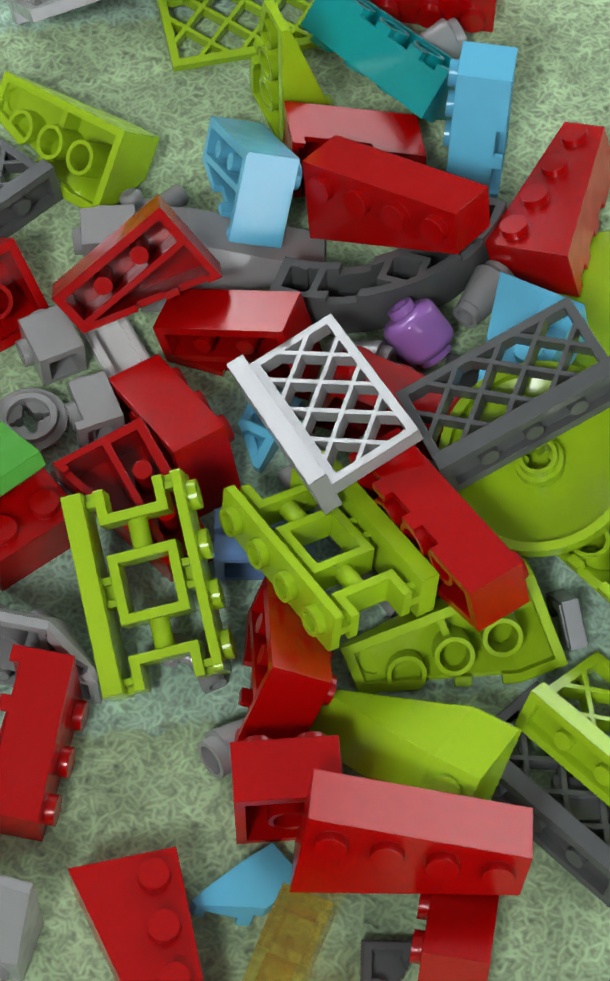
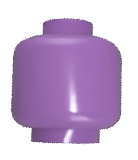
M406 297L388 310L387 315L390 319L383 329V334L388 344L395 347L397 356L403 364L412 367L419 365L422 369H426L441 361L451 351L450 341L454 331L431 299L422 298L413 301L410 297Z

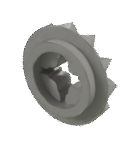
M25 388L8 394L0 401V421L38 449L41 455H43L46 448L52 445L59 447L64 432H68V414H66L64 403L55 394L44 389ZM26 410L34 421H39L37 422L35 433L29 432L26 426H22L24 425L23 418H25L24 411Z

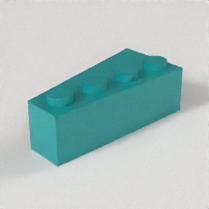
M314 0L300 25L312 34L310 38L312 43L327 52L332 53L334 51L344 59L343 63L348 68L368 77L377 84L380 90L395 98L421 119L434 123L435 120L452 119V117H445L448 91L455 90V87L447 86L450 62L453 57L369 0Z

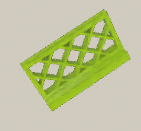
M155 0L173 72L241 61L259 55L256 53L254 46H252L255 38L260 37L258 25L252 32L235 21L244 9L260 17L262 7L251 0H229L237 5L229 16L225 17L210 8L215 0ZM277 0L275 3L279 10L287 2L304 12L294 25L286 21L294 38H297L295 40L300 49L317 48L318 46L310 41L312 35L302 30L303 27L300 26L314 0L311 3L305 0ZM185 5L195 11V13L186 24H183L170 16L168 8ZM203 16L220 25L211 39L193 29ZM173 30H175L176 32H178V34H177L176 37H175V35H174V31H173ZM228 30L246 40L240 48L231 50L218 43ZM186 37L204 47L196 56L179 57L178 48Z
M596 651L549 686L542 682L532 689L514 725L522 729L526 736L610 807V737L603 732H610V717L594 714L592 703L610 705V690L590 687L588 675L595 671L610 684V661L600 652ZM564 698L580 700L582 712H579Z

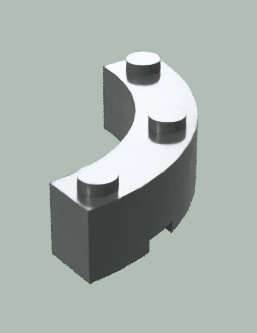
M489 197L490 227L459 254L399 248L375 256L371 264L343 268L342 262L308 261L285 256L269 291L301 292L312 324L331 313L346 334L384 328L390 319L387 315L388 310L406 297H410L413 301L428 298L434 301L439 308L464 291L476 266L485 264L486 261L490 260L485 242L506 212L507 201Z

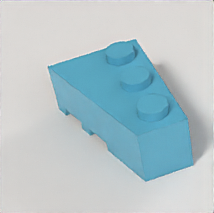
M463 41L460 59L451 58L447 86L455 87V90L448 91L445 117H452V120H446L443 146L449 147L446 172L488 186L489 197L497 199L508 138L518 48Z
M211 116L202 160L212 191L221 192L224 202H219L218 210L220 216L229 217L230 226L226 231L228 242L281 248L293 190L299 188L302 179L300 159L262 123Z
M500 271L486 342L566 297ZM572 300L587 323L585 304ZM566 316L550 325L545 336L567 340L573 325L569 317ZM580 336L578 341L584 342V340ZM516 344L505 351L502 361L512 363L524 362L530 346ZM541 348L536 361L559 362L563 351ZM577 353L573 354L570 365L577 356ZM480 369L478 381L484 378L486 370Z

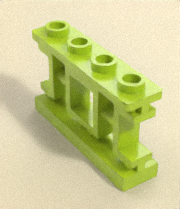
M335 458L332 468L337 473L344 467ZM293 467L290 489L264 499L258 495L250 484L241 486L240 491L235 485L224 488L222 509L219 511V521L223 531L228 537H234L246 552L250 564L256 570L263 572L272 583L278 598L283 603H288L301 618L306 632L310 636L316 637L327 651L339 648L341 635L345 634L348 639L357 636L360 619L359 611L381 602L387 601L400 617L409 614L410 610L416 617L434 610L439 572L357 481L337 493L342 505L326 515L322 510L309 515L305 513L313 508H317V502ZM285 520L287 522L276 527L275 532L270 528V525ZM331 536L344 553L317 563L303 546ZM372 567L378 572V575L365 580L360 576L372 571ZM340 584L343 589L331 593V598L325 593V589Z
M180 468L170 470V474L151 476L156 497L155 502L116 512L112 511L109 494L102 489L92 491V494L85 496L81 493L60 497L103 699L114 702L132 698L135 694L152 692L146 666L191 656L195 677L205 679L216 674L232 673L230 660L237 658L232 631L230 628L223 629L219 609L226 608L223 588L219 578L212 579L208 559L215 557L212 539L207 528H200L197 510L203 508L201 490L196 478L190 480L188 474ZM171 492H174L188 554L186 558L184 557L182 543L177 539L155 544L152 541L148 520L175 513ZM94 512L97 513L99 526L103 529L110 530L128 525L133 549L106 556L110 577H108ZM169 556L178 601L134 612L125 567ZM195 590L211 657L208 659L204 642L199 639L175 645L170 618L197 612L192 593ZM116 610H118L122 627L130 629L150 624L155 650L128 656L131 678Z

